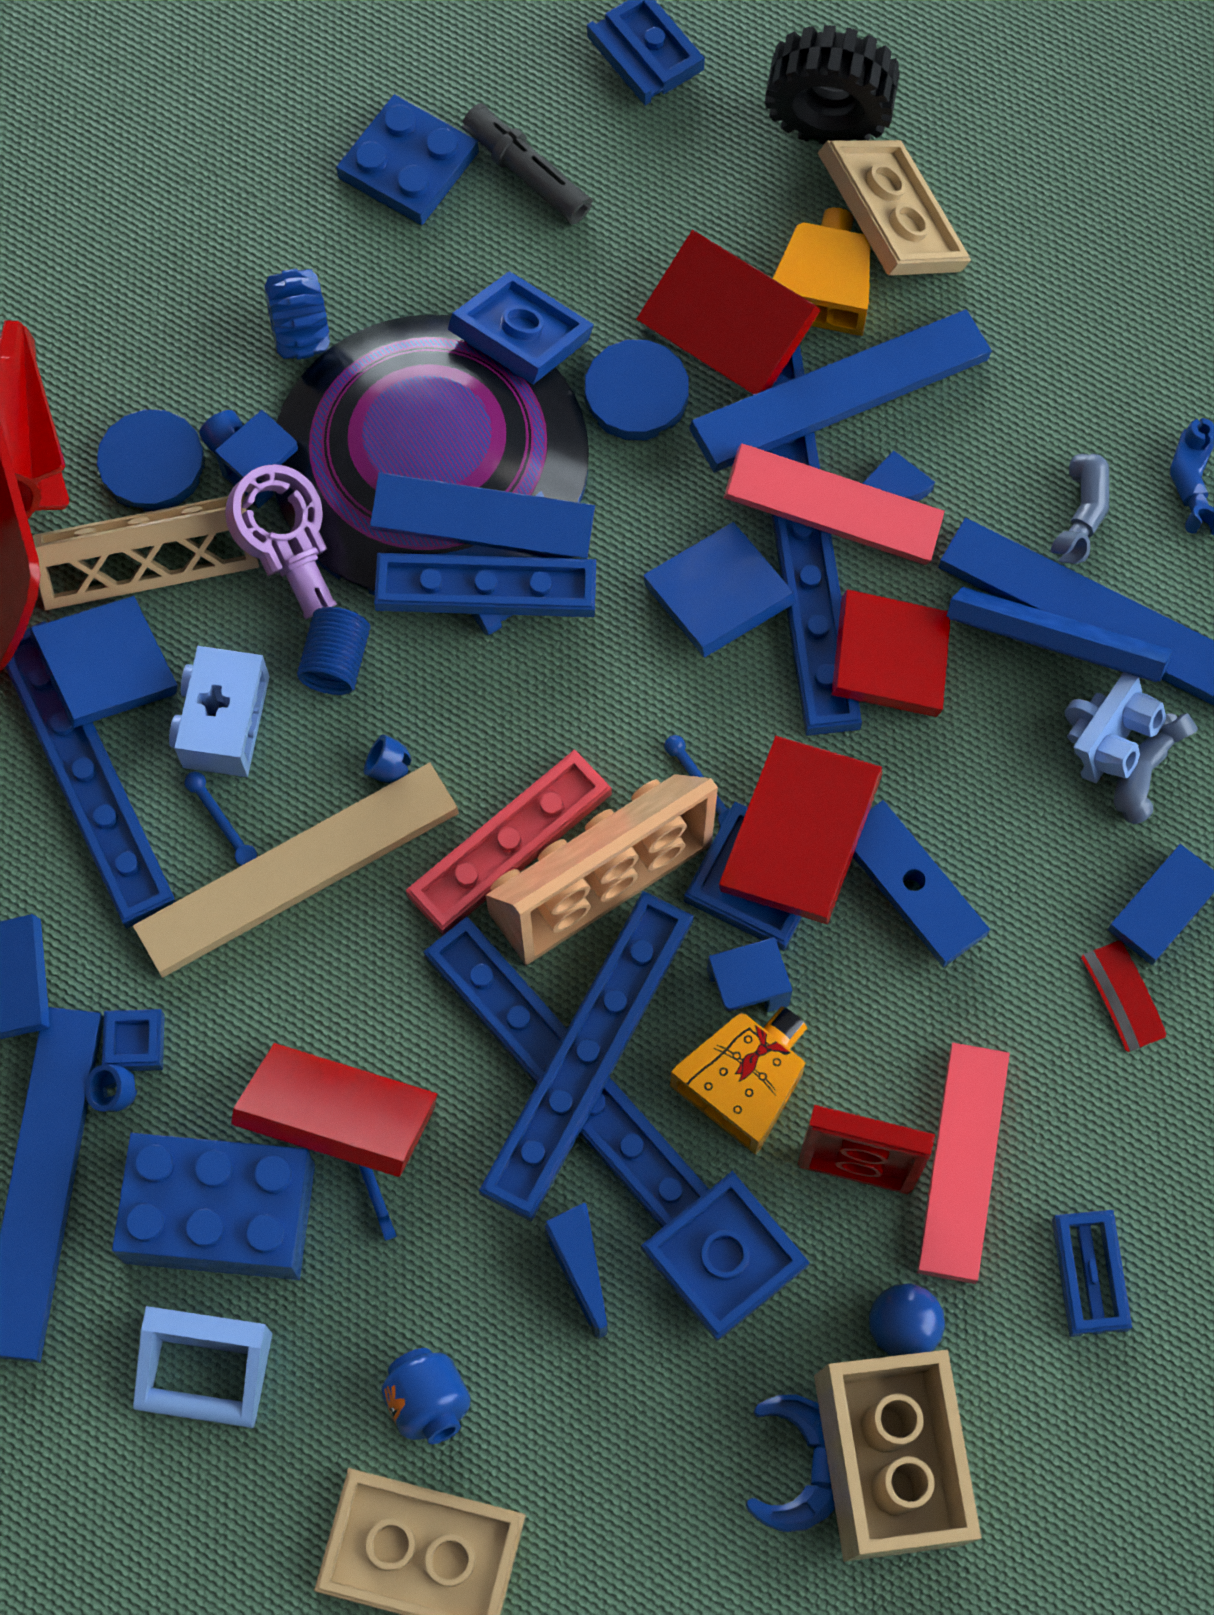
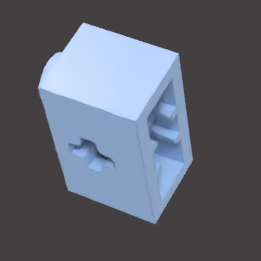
M197 646L193 665L186 664L182 674L181 695L186 697L182 715H174L169 733L170 747L175 749L183 768L248 777L270 677L263 655Z

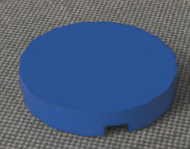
M625 340L608 346L593 359L585 375V404L589 413L591 411L592 416L597 420V424L605 432L624 440H649L659 436V432L666 430L670 425L672 428L681 420L688 405L689 377L682 361L667 347L649 340Z
M144 409L125 415L107 430L98 447L97 466L105 489L119 504L130 508V505L135 508H143L144 512L178 506L195 492L200 483L199 477L205 467V454L197 431L183 417L166 410Z

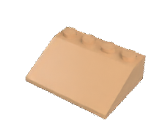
M674 774L662 783L657 779L644 784L632 795V802L615 813L612 809H607L593 817L586 824L585 832L568 843L565 839H560L550 844L539 854L537 858L539 861L521 873L518 869H514L499 877L491 885V892L486 894L488 913L524 965L527 966L709 848L713 838L718 791L714 781L711 778Z

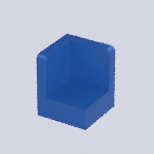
M261 410L215 450L222 476L235 486L249 472L258 467L281 465L298 450L296 440ZM264 491L256 494L253 504L259 509L274 495L273 491Z
M775 937L708 957L707 973L710 982H716L723 1007L726 1011L737 1010L764 1002L767 1012L778 1010L781 1006H789L793 990Z

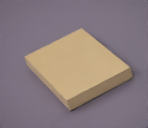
M901 140L826 141L819 150L818 155L888 276L961 272L971 261L970 256Z
M348 1468L314 1591L400 1615H501L526 1514Z

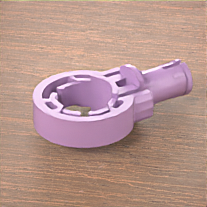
M265 465L252 470L233 487L227 499L225 516L232 538L246 553L260 559L268 576L280 573L282 577H287L304 613L305 620L313 617L312 613L318 608L336 606L337 603L333 600L315 562L318 559L317 555L327 550L319 533L323 510L315 487L303 474L287 466ZM289 487L294 490L287 498L292 503L296 515L294 527H292L290 533H268L258 526L252 510L241 513V500L244 491L249 494L244 499L242 508L247 509L255 501L256 494L260 492L276 491L278 494H283Z

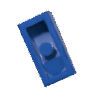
M582 1203L547 1220L545 1237L594 1336H598L600 1339L607 1335L608 1325L586 1203Z

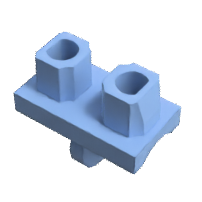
M1123 672L1107 697L1101 693H1096L1090 702L1074 699L1065 709V717L1073 726L1067 737L1075 744L1073 747L1074 752L1084 764L1080 772L1081 777L1093 783H1097L1103 773L1128 779L1138 764L1140 752L1138 744L1127 740V736L1131 730L1149 737L1156 736L1165 723L1166 714L1163 703L1150 695L1142 693L1139 677Z

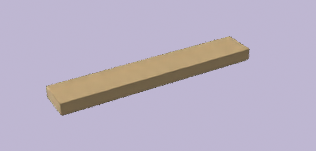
M429 762L136 923L133 927L163 978L459 814L458 807Z

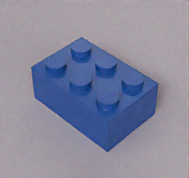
M130 1133L112 1252L124 1264L300 1280L315 1163L309 1150L304 1148Z

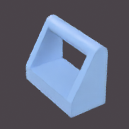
M146 1306L140 1335L133 1403L134 1410L253 1428L256 1422L273 1333L265 1324ZM162 1342L248 1354L243 1401L153 1388Z

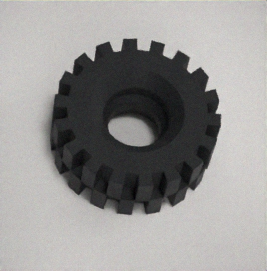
M824 25L823 32H817L814 26L803 28L802 37L793 31L786 36L785 42L780 40L776 46L775 53H773L765 93V107L770 109L769 116L773 122L782 120V130L788 134L796 130L799 132L798 139L808 142L810 137L819 139L818 144L822 145L826 141L870 140V135L878 138L884 134L885 127L889 128L892 121L900 75L897 58L891 59L892 51L886 45L876 48V38L869 34L864 39L858 38V30L847 27L846 33L836 32V25Z

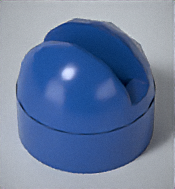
M225 410L210 417L200 428L199 435L208 449L215 454V450L244 424L233 410Z
M383 734L375 741L367 756L364 774L380 782L393 783L407 775L409 771L407 766L411 763V755L403 744Z
M99 1065L87 1077L85 1084L86 1099L90 1106L97 1111L117 1112L124 1110L133 1103L137 1095L135 1077L130 1071L121 1066ZM117 1087L116 1094L108 1097L107 1089Z

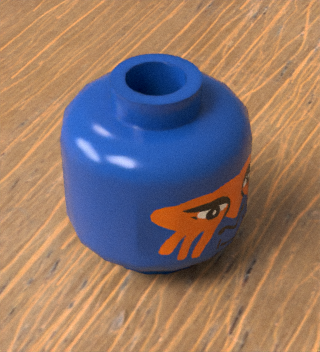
M419 1348L403 1354L392 1362L387 1369L388 1376L382 1385V1397L399 1433L410 1440L426 1439L429 1444L441 1443L458 1433L461 1429L459 1421L469 1410L471 1398L453 1360L446 1354L432 1353L428 1348Z

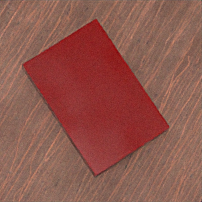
M692 229L636 320L755 395L772 388L821 309Z
M775 735L720 879V892L828 925L882 778V766Z
M273 1043L234 1106L231 1125L400 1177L435 1109L438 1093Z
M814 1105L797 1165H800V1168L908 1195L912 1193L931 1156L935 1134Z

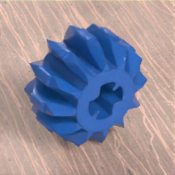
M295 268L283 270L279 274L269 276L264 285L265 298L277 353L283 359L297 358L299 360L325 352L330 343L324 298L322 297L317 275L311 269L298 270Z

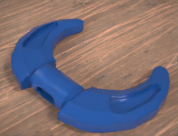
M777 1395L758 1404L754 1408V1415L759 1418L778 1416L789 1420L798 1427L806 1440L807 1446L814 1447L811 1485H806L802 1493L787 1504L769 1505L751 1498L746 1502V1508L759 1522L767 1527L782 1532L806 1531L825 1520L835 1509L819 1405L817 1402L799 1395Z

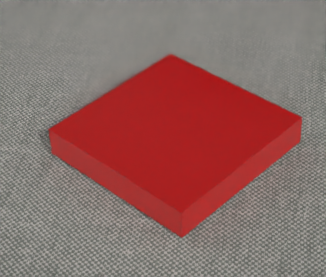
M847 589L841 598L831 695L937 717L942 712L944 704L951 622L949 617H947L948 611Z

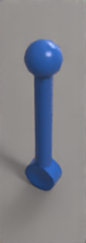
M677 735L669 736L664 743L665 751L670 756L677 757L690 776L704 777L685 751L686 743L684 739ZM717 795L715 811L719 815L718 825L721 828L731 808L727 809Z
M190 772L184 780L186 789L198 795L236 851L235 859L237 864L242 866L257 858L258 855L255 848L243 843L206 789L205 776L200 772Z
M359 1165L385 1240L397 1237L373 1169Z

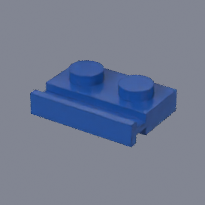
M627 0L605 13V19L596 24L594 21L587 24L588 39L645 106L651 103V98L661 92L664 95L704 71L705 58L656 0Z

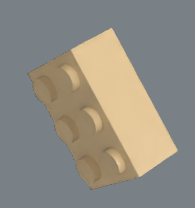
M948 1350L830 1363L814 1375L844 1562L959 1547L982 1539Z

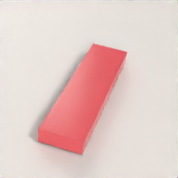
M743 443L738 447L724 494V499L927 565L932 560L945 512Z
M574 749L406 889L407 897L442 935L446 934L486 901V894L491 892V885L499 877L514 869H518L519 872L522 871L546 847L560 839L612 795V788Z
M952 1042L918 1261V1274L976 1284L978 1281L1010 1056L1009 1052Z

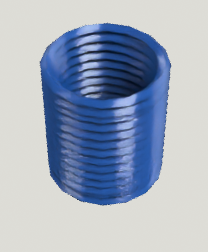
M338 607L318 608L312 613L313 617L308 628L309 632L304 643L305 646L300 658L298 672H296L297 677L304 685L322 693L332 695L349 694L355 690L356 678H358V673L360 672V663H362L364 649L366 648L367 638L371 630L370 624L364 617L347 609Z

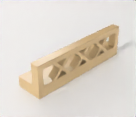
M243 493L242 500H241V513H242V514H243L245 511L248 510V508H247V509L242 508L243 501H244V499L246 498V497H245V493ZM228 496L32 535L39 559L41 574L39 588L45 611L259 568L258 558L246 552L245 556L223 560L206 549L216 533L229 531L225 516ZM205 535L200 544L189 539ZM175 541L194 552L184 568L169 570L153 560L162 544ZM152 546L146 555L137 550ZM120 552L140 562V565L130 579L120 581L114 580L99 570L108 555ZM98 557L93 566L83 561ZM200 557L210 562L196 565ZM70 563L87 574L78 589L54 594L48 567ZM147 567L156 572L155 574L142 576ZM93 578L103 583L88 587Z

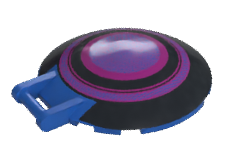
M433 314L406 316L369 326L349 335L318 357L292 387L276 421L296 440L298 450L281 465L290 467L303 474L315 487L321 500L323 517L319 533L327 550L317 555L318 559L315 562L339 580L343 577L354 584L368 589L369 594L375 595L377 553L557 558L372 530L370 527L378 472L581 503L588 477L589 445L587 429L576 396L556 367L535 384H531L447 330L451 315ZM289 487L283 494H278L275 491V495L282 516L291 531L292 527H294L296 515L292 503L287 499L294 492ZM471 614L486 636L501 629V622L513 616Z

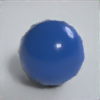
M911 1283L895 1284L882 1291L873 1302L869 1314L870 1332L877 1345L890 1356L931 1352L937 1347L943 1337L945 1329L944 1311L937 1298L927 1289Z

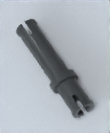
M479 103L469 110L462 121L464 124L462 129L487 148L491 153V159L499 167H507L541 198L553 206L571 225L577 224L587 215L592 207L593 199L580 188H577L564 174L537 153L527 143V136L518 128L511 129L508 125L504 124L483 103Z

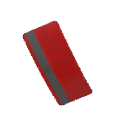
M1121 941L1113 942L1081 956L1108 1009L1125 1051L1131 1052L1166 1037L1165 1028L1147 987Z

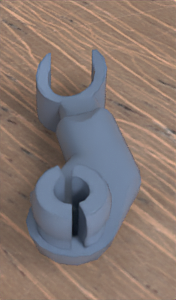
M1095 453L1090 455L1077 454L1070 462L1069 474L1072 476V480L1081 483V505L1071 519L1072 526L1069 531L1059 534L1051 546V553L1063 554L1058 562L1071 564L1084 562L1090 553L1089 537L1093 536L1109 512V464L1104 457Z
M1188 713L1181 714L1178 718L1175 714H1166V720L1160 732L1156 736H1148L1138 746L1140 752L1138 764L1128 779L1118 776L1114 793V805L1117 811L1122 812L1127 822L1132 824L1141 823L1153 813V804L1147 797L1152 770L1168 756V750L1175 742L1192 735L1198 730V727Z

